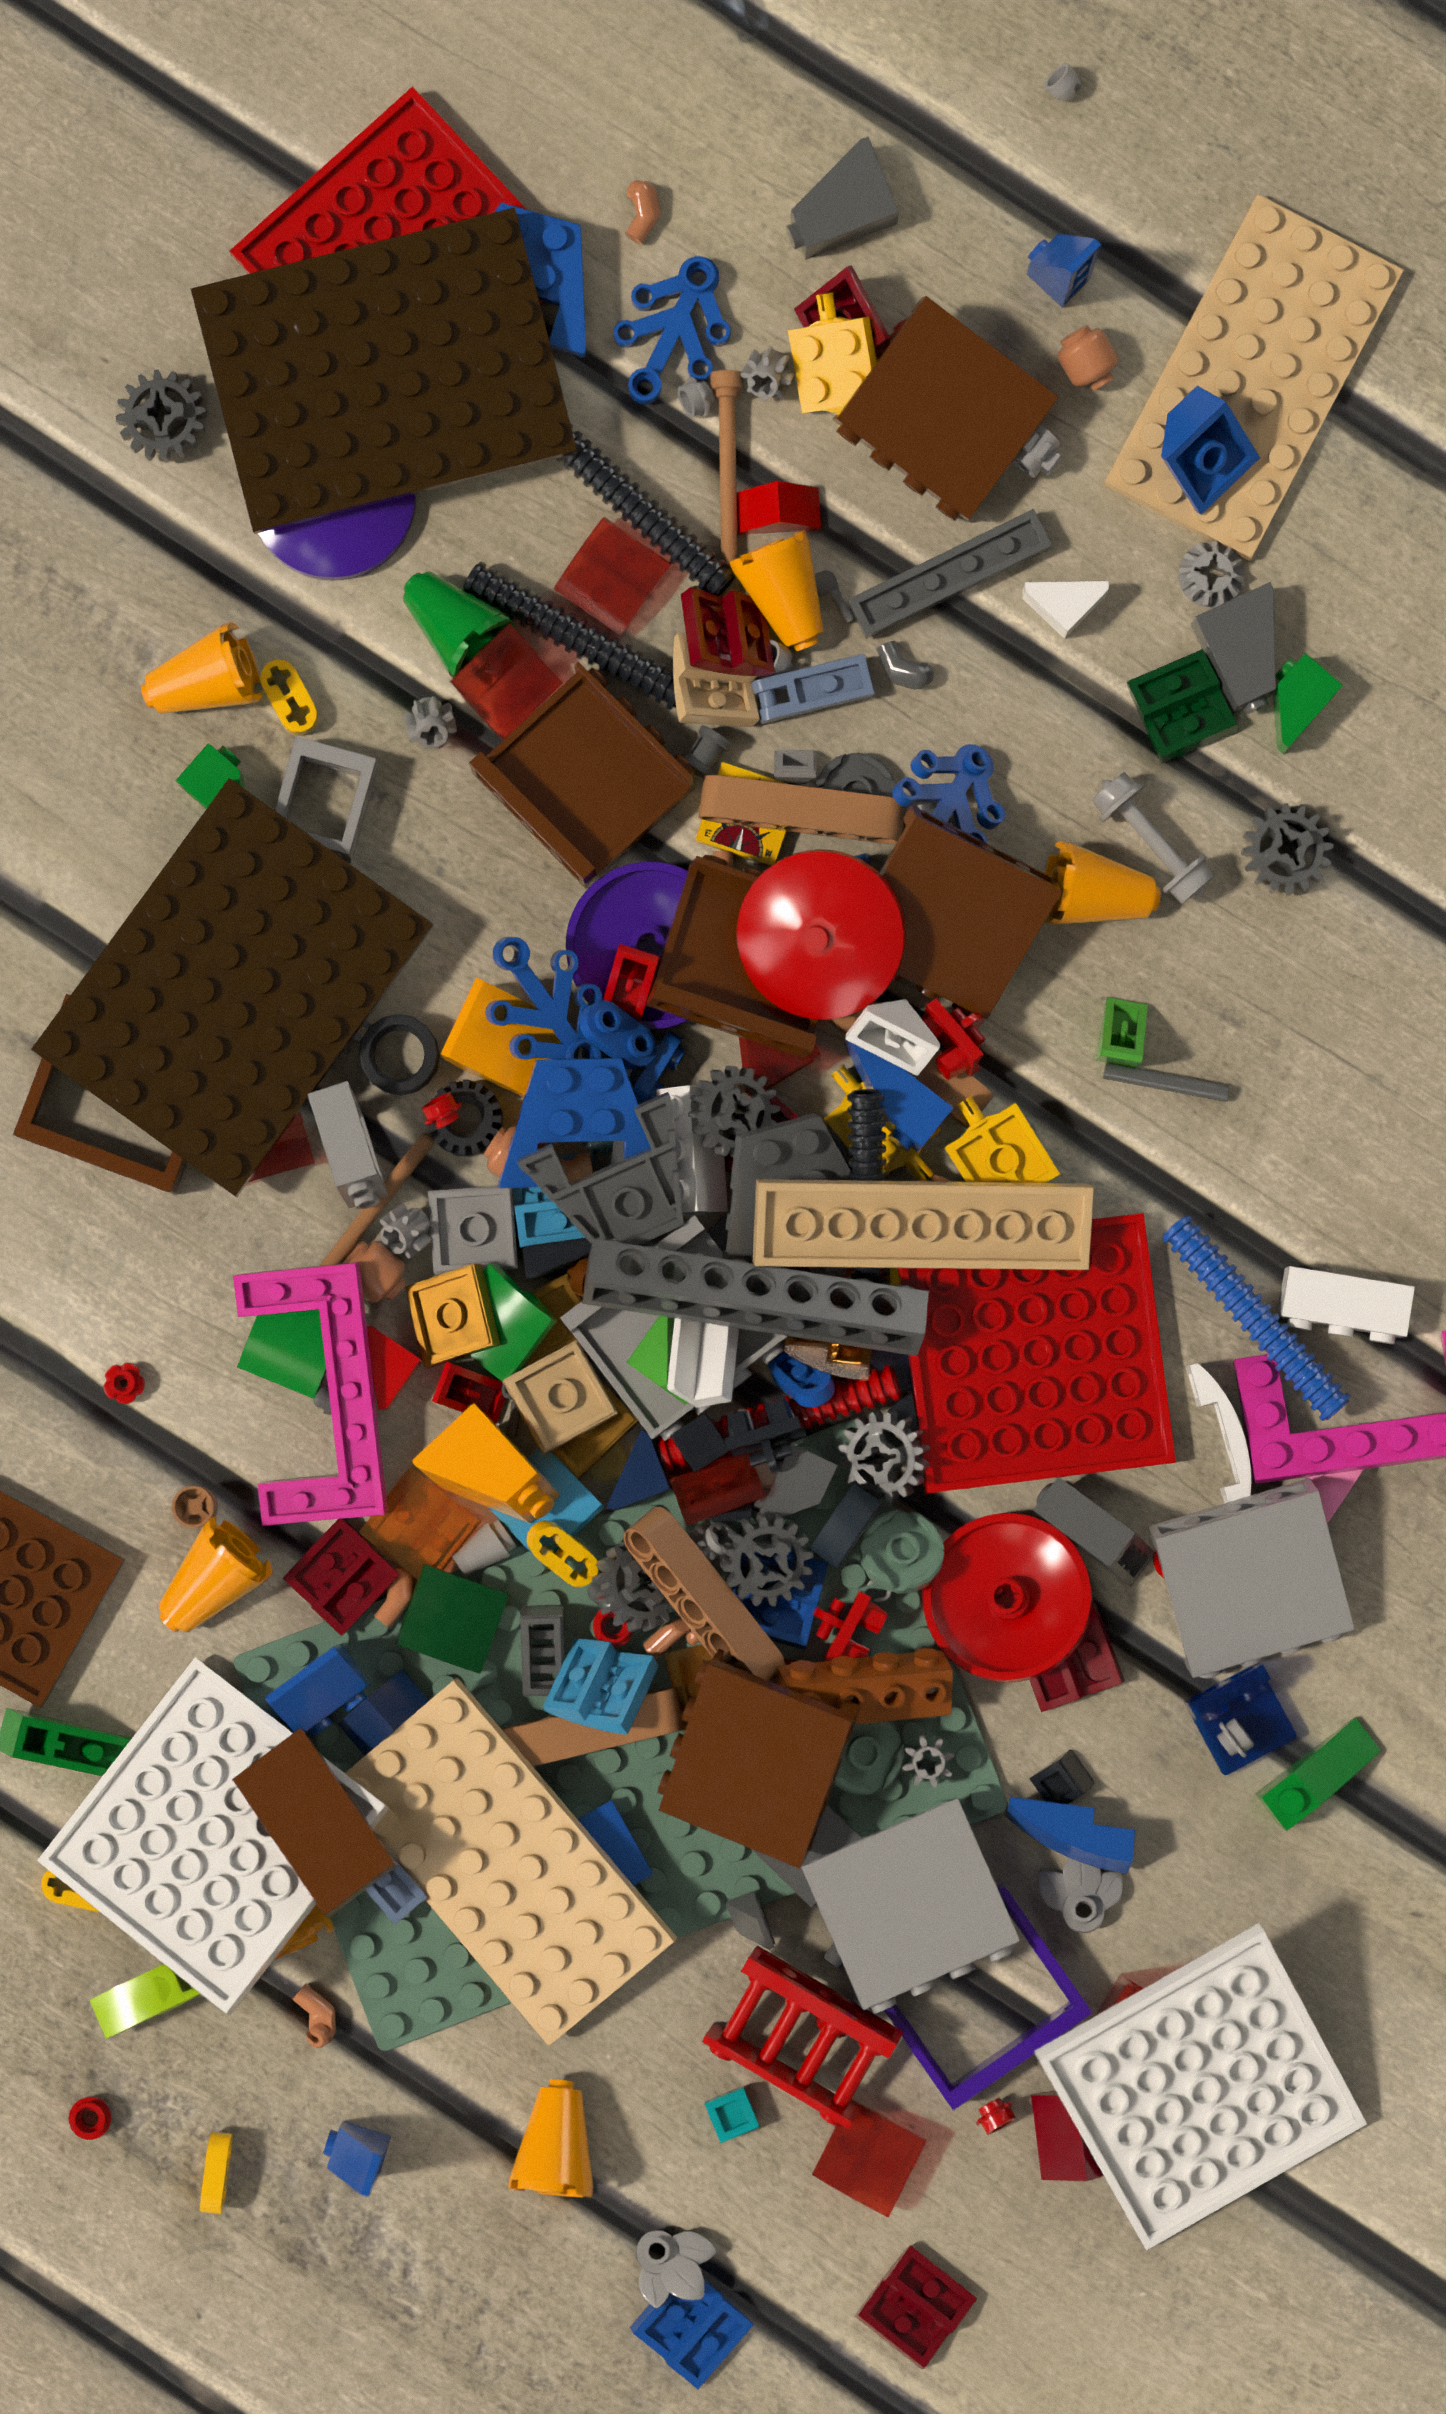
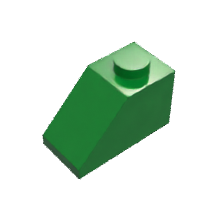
M1306 653L1297 662L1290 657L1275 674V677L1280 681L1273 692L1277 750L1282 754L1288 750L1343 686Z
M209 743L175 780L184 791L205 809H207L229 778L245 789L244 776L237 768L241 761L223 745L217 751Z

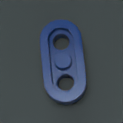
M606 1000L598 1001L587 1006L581 1013L580 1029L584 1037L609 1057L622 1058L625 1068L638 1069L649 1064L655 1058L657 1043L652 1032L616 1004ZM603 1015L609 1019V1027L603 1023ZM636 1039H637V1040L639 1041V1043L641 1044L642 1051H639V1050L636 1048V1046H635V1040H636Z
M670 1030L657 1047L655 1058L647 1064L633 1087L638 1105L657 1097L656 1089H663L665 1085L659 1082L667 1068L675 1071L686 1053V1049L681 1047L683 1038Z
M801 1346L785 1347L781 1354L768 1363L774 1382L803 1407L821 1406L835 1392V1384L830 1371Z

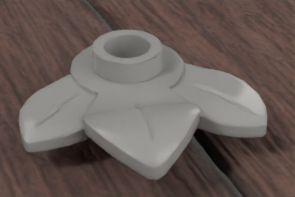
M1068 1858L1063 1868V1874L1053 1871H1041L1039 1873V1890L1046 1906L1062 1913L1067 1926L1078 1933H1089L1096 1930L1103 1922L1105 1911L1118 1903L1123 1892V1880L1120 1872L1112 1871L1101 1874L1100 1868L1075 1861L1071 1858ZM1080 1904H1087L1090 1906L1092 1913L1087 1918H1081L1076 1914V1907Z
M660 2230L646 2233L639 2240L636 2248L637 2260L642 2267L639 2288L645 2300L658 2309L664 2304L670 2293L684 2300L703 2299L704 2279L698 2265L710 2260L716 2254L713 2245L703 2236L691 2231H684L674 2236ZM655 2244L662 2245L666 2250L664 2257L659 2260H655L649 2255L651 2246Z

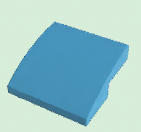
M592 1151L557 1155L565 1160H573L577 1154L590 1152L595 1172ZM539 1186L513 1188L520 1247L586 1238L559 1207L541 1191Z
M539 1447L528 1459L560 1494L554 1501V1506L550 1512L540 1519H534L529 1524L489 1508L529 1551L530 1549L526 1542L527 1533L537 1522L543 1520L552 1521L575 1537L604 1508L598 1499L552 1451L543 1455ZM543 1535L539 1539L542 1547L548 1546L554 1552L560 1548L552 1536L549 1538Z
M575 1638L544 1702L543 1708L552 1715L576 1724L628 1735L659 1665L651 1655L617 1652L612 1643L608 1641Z

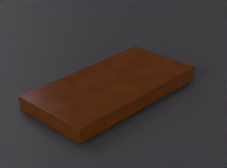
M299 1728L232 1779L326 1917H331L398 1866L302 1728Z

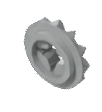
M1217 540L1205 543L1200 542L1186 552L1181 560L1178 570L1180 587L1187 598L1197 605L1210 608L1217 607L1234 599L1240 592L1245 580L1243 560L1239 558L1232 548L1220 545ZM1216 558L1217 571L1229 576L1218 577L1211 590H1208L1207 576L1196 571L1207 569L1212 559Z

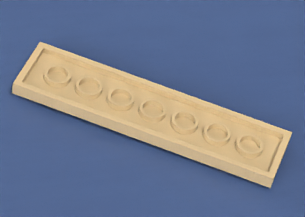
M756 1179L753 1264L755 1266L1089 1270L1094 1187L1091 1184Z

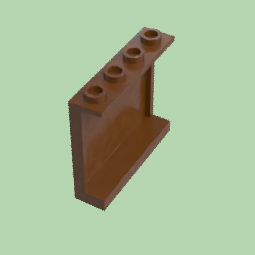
M924 296L915 305L910 317L846 405L832 420L839 425L836 432L854 446H857L860 441L870 448L873 452L869 457L887 471L895 467L906 477L902 482L920 496L928 492L939 502L935 507L953 521H956L958 517H961L963 520H969L1059 397L929 297Z
M577 662L574 665L576 674L487 756L480 752L469 762L472 774L587 890L695 789L694 779L691 776L694 773L691 765L680 754H676L673 757L663 747L666 742L651 725L644 728L634 718L637 712L625 698L619 696L615 699L606 690L609 685L595 668L591 667L587 671Z
M911 804L903 818L906 827L880 871V874L887 880L899 899L906 924L905 953L894 980L901 981L902 978H905L917 984L915 986L916 989L929 998L935 999L941 996L953 1002L951 1004L954 1009L960 1008L966 1016L979 1012L985 1019H988L1060 897L1062 889L1056 878Z
M703 855V858L696 856L689 865L646 1006L805 1059L813 1052L817 1035H814L818 1019H809L791 1014L771 1003L754 986L743 967L737 944L739 912L747 892L762 872L749 868H744L740 871L728 867L727 861L713 855Z
M718 1649L710 1662L707 1660L702 1661L694 1683L700 1685L697 1698L691 1696L684 1710L682 1720L688 1722L685 1733H679L672 1746L670 1757L676 1760L672 1771L667 1769L659 1784L657 1793L663 1795L658 1811L800 1869L812 1848L861 1706L845 1700L839 1710L721 1662L725 1651Z

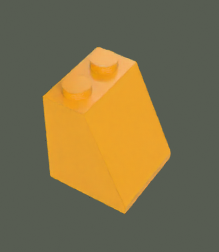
M476 977L441 1055L447 1063L524 1098L535 1060L553 1059L533 1057L523 1060L515 1058L509 1049L511 1039L518 1034H528L533 1036L537 1042L562 1043L552 1029L509 1023L505 1026L491 1024L487 1020L485 1012L488 1004L494 1000L507 1001L514 1007L538 1009ZM499 1005L495 1008L494 1016L498 1021H501L505 1017L506 1012L505 1008ZM526 1039L521 1040L518 1044V1050L522 1055L526 1054L529 1050V1043Z
M474 1403L412 1460L413 1464L440 1488L529 1524L534 1519H540L549 1513L554 1506V1501L560 1496L558 1491L500 1427Z

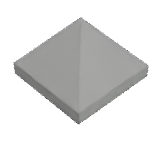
M774 750V777L792 785H802L816 778V751Z

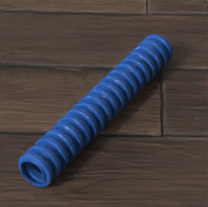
M1191 1215L1183 1216L1163 1234L1162 1240L1164 1243L1170 1242L1173 1245L1171 1251L1181 1254L1179 1260L1182 1263L1186 1261L1189 1263L1188 1270L1191 1273L1196 1271L1199 1275L1197 1280L1200 1283L1204 1281L1207 1284L1205 1289L1216 1294L1214 1297L1216 1302L1222 1301L1225 1304L1223 1307L1225 1312L1231 1311L1234 1314L1232 1316L1234 1322L1239 1320L1242 1323L1240 1329L1243 1332L1249 1331L1251 1334L1249 1339L1252 1342L1257 1340L1260 1344L1258 1349L1261 1352L1265 1350L1269 1354L1266 1358L1277 1363L1275 1367L1277 1371L1283 1370L1286 1373L1284 1376L1286 1381L1292 1380L1294 1382L1293 1389L1295 1391L1299 1389L1304 1395L1301 1398L1304 1401L1310 1400L1312 1403L1310 1408L1321 1413L1319 1418L1322 1421L1325 1419L1329 1420L1349 1402L1348 1399L1351 1396L1340 1391L1342 1388L1340 1383L1334 1384L1331 1381L1333 1378L1331 1373L1326 1375L1322 1371L1324 1368L1322 1363L1317 1365L1314 1362L1316 1356L1313 1353L1307 1354L1305 1351L1307 1346L1304 1343L1299 1345L1296 1341L1298 1336L1295 1333L1291 1335L1287 1331L1289 1329L1287 1323L1282 1325L1278 1321L1280 1319L1279 1314L1273 1315L1270 1312L1271 1305L1269 1303L1264 1305L1261 1302L1263 1296L1253 1293L1254 1286L1252 1284H1245L1244 1280L1246 1277L1243 1274L1238 1276L1235 1272L1237 1267L1234 1264L1229 1265L1226 1262L1228 1257L1225 1254L1221 1256L1217 1252L1219 1250L1217 1244L1212 1246L1209 1243L1210 1236L1208 1234L1203 1236L1200 1233L1202 1227L1192 1224L1193 1217Z

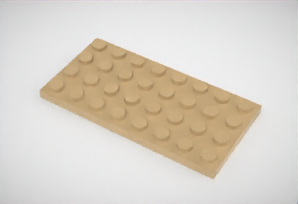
M1257 194L1103 485L1211 542L1217 540L1220 545L1232 548L1238 556L1250 562L1404 269ZM1197 385L1228 404L1260 456V459L1201 515L1195 511L1161 457L1167 414Z
M458 1677L345 1773L389 1807L388 1811L373 1829L388 1851L428 1896L425 1898L427 1903L548 2046L677 1939L671 1929Z

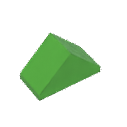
M1110 997L1106 998L1095 1061L1137 1068L1142 1063L1148 1004Z
M659 1316L626 1363L683 1404H688L687 1401L670 1392L667 1388L675 1318Z

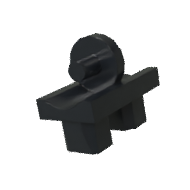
M786 1398L769 1402L765 1405L770 1424L755 1429L749 1410L727 1416L730 1437L724 1439L727 1450L732 1452L734 1458L763 1449L761 1452L749 1455L752 1467L767 1463L772 1474L781 1471L778 1459L793 1455L790 1443L774 1447V1445L807 1436L803 1422L798 1416H795Z

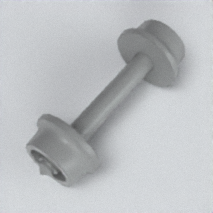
M1125 772L1113 781L1103 780V790L1092 799L1101 812L1100 820L1105 822L1119 811L1175 875V878L1162 889V892L1164 894H1172L1181 904L1193 895L1196 897L1204 896V886L1214 877V874L1206 865L1207 856L1202 854L1189 866L1132 801L1145 787L1142 782H1134Z

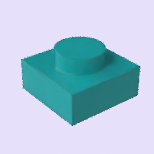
M744 2086L704 2102L720 2144L760 2127Z

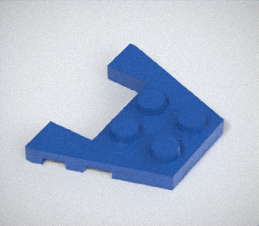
M500 203L495 212L514 208L515 206ZM515 207L539 301L559 306L549 339L551 349L585 358L586 336L581 225Z
M622 1058L535 1060L516 1129L511 1138L503 1171L499 1177L498 1188L538 1187L528 1174L526 1175L519 1167L517 1162L518 1158L536 1151L538 1143L623 1141V1159L650 1148V1144L633 1108L638 1103Z

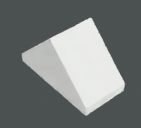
M1109 581L1025 582L1022 598L1065 639L1106 597L1109 590Z
M906 999L867 1006L845 1036V1039L916 1076L921 1073L940 1048V1042Z

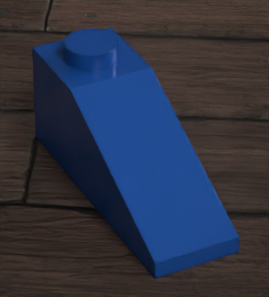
M1057 234L1050 242L1043 239L1028 256L1031 262L1029 263L1027 275L1063 308L1091 279L1101 244L1094 238Z
M846 1040L844 1044L866 1089L880 1090L885 1094V1100L881 1102V1105L885 1106L886 1112L881 1115V1118L886 1120L884 1127L891 1132L889 1138L903 1150L909 1151L912 1148L918 1153L953 1107L905 1069Z
M343 2121L338 2131L330 2130L323 2151L324 2155L330 2156L327 2169L360 2195L369 2197L380 2175L391 2136Z

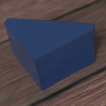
M640 1431L606 1506L612 1510H617L670 1489L652 1439L647 1432Z
M402 1668L345 1716L338 1725L365 1756L430 1700Z

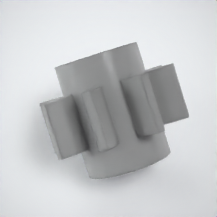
M769 347L768 350L761 354L753 350L747 360L748 363L745 364L740 374L741 377L748 379V389L746 391L748 393L752 392L755 396L762 398L763 401H767L774 394L783 398L788 385L791 384L795 376V371L788 369L789 356H784L779 351L774 350L773 347Z
M1038 425L1012 462L1031 477H1036L1040 470L1049 476L1062 457L1056 452L1061 443L1050 431Z
M435 696L413 701L412 713L407 712L403 715L409 741L415 742L418 740L425 749L446 745L448 733H455L457 731L451 704L442 705Z
M401 1203L380 1219V1223L385 1226L381 1230L380 1237L382 1243L394 1254L404 1252L409 1259L432 1241L427 1236L431 1229L429 1218L418 1207L407 1210L405 1204Z
M705 1519L688 1535L716 1571L720 1573L722 1571L720 1562L729 1559V1556L721 1550V1546L732 1545L734 1542L728 1534L731 1528L722 1522L711 1524L708 1519Z
M920 1735V1746L915 1750L905 1746V1751L912 1757L911 1762L905 1763L902 1769L905 1771L914 1769L917 1774L913 1780L914 1785L917 1786L922 1781V1778L929 1779L933 1788H936V1777L941 1773L951 1777V1772L945 1768V1761L954 1758V1754L950 1752L942 1754L939 1751L943 1744V1739L940 1737L935 1741L934 1745H929L923 1735ZM929 1750L932 1756H939V1762L933 1764L934 1771L927 1773L924 1767H917L916 1763L923 1759L922 1752Z

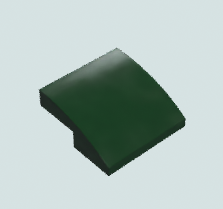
M1203 649L1127 681L1133 702L1161 763H1165L1238 731V724L1220 691V682Z
M423 1564L395 1644L481 1674L509 1594Z

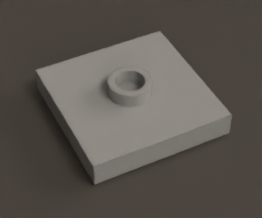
M490 1186L428 1191L434 1275H441L473 1263L481 1264L483 1271L489 1263L500 1265L503 1270L518 1269L513 1188Z

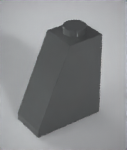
M869 136L861 139L791 210V224L786 226L793 248L798 249L801 247L805 259L898 223L899 211Z
M1271 582L1195 616L1191 623V627L1220 682L1222 692L1233 714L1244 709L1248 715L1262 709L1269 704L1267 698L1276 689L1274 588Z
M1059 1476L1053 1484L1049 1483L1039 1493L1036 1501L1037 1505L1033 1511L1131 1587L1152 1560L1154 1551L1135 1532Z

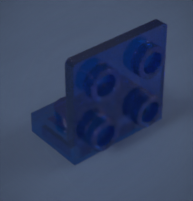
M1261 1663L1251 1665L1183 1701L1223 1775H1228L1294 1740L1297 1736L1268 1682L1271 1678ZM1235 1718L1247 1732L1255 1745L1245 1752L1246 1757H1242L1239 1753L1231 1756L1217 1738V1735L1223 1732L1219 1726L1221 1722L1225 1725Z

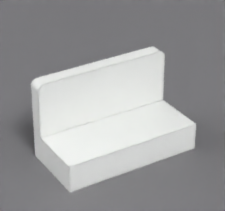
M675 1318L668 1374V1390L697 1408L731 1402L739 1328Z

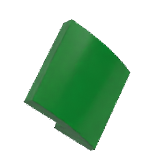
M489 1263L483 1273L500 1345L471 1354L470 1356L503 1382L505 1378L523 1368L557 1322V1319L533 1293L523 1292L500 1265Z
M319 1309L257 1315L237 1368L314 1399L320 1390L326 1373Z

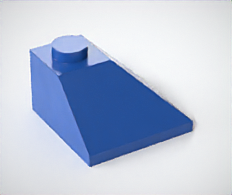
M1198 385L1167 414L1161 457L1195 511L1201 515L1260 459V456L1228 404Z

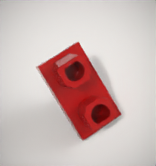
M935 998L926 1005L924 1016L921 1019L937 1040L946 1048L935 1059L937 1069L947 1080L963 1072H966L971 1077L980 1070L978 1063L984 1055L978 1048L986 1039L978 1030L984 1022V1017L979 1012L966 1016L960 1008L955 1009L949 1014L938 999Z
M858 1591L844 1621L839 1619V1616L846 1603L837 1598H834L827 1612L818 1607L815 1608L813 1615L823 1620L816 1636L827 1641L833 1627L839 1628L824 1657L826 1661H832L840 1656L852 1658L867 1657L870 1649L850 1639L857 1624L878 1634L888 1616L880 1607L870 1602V1596Z

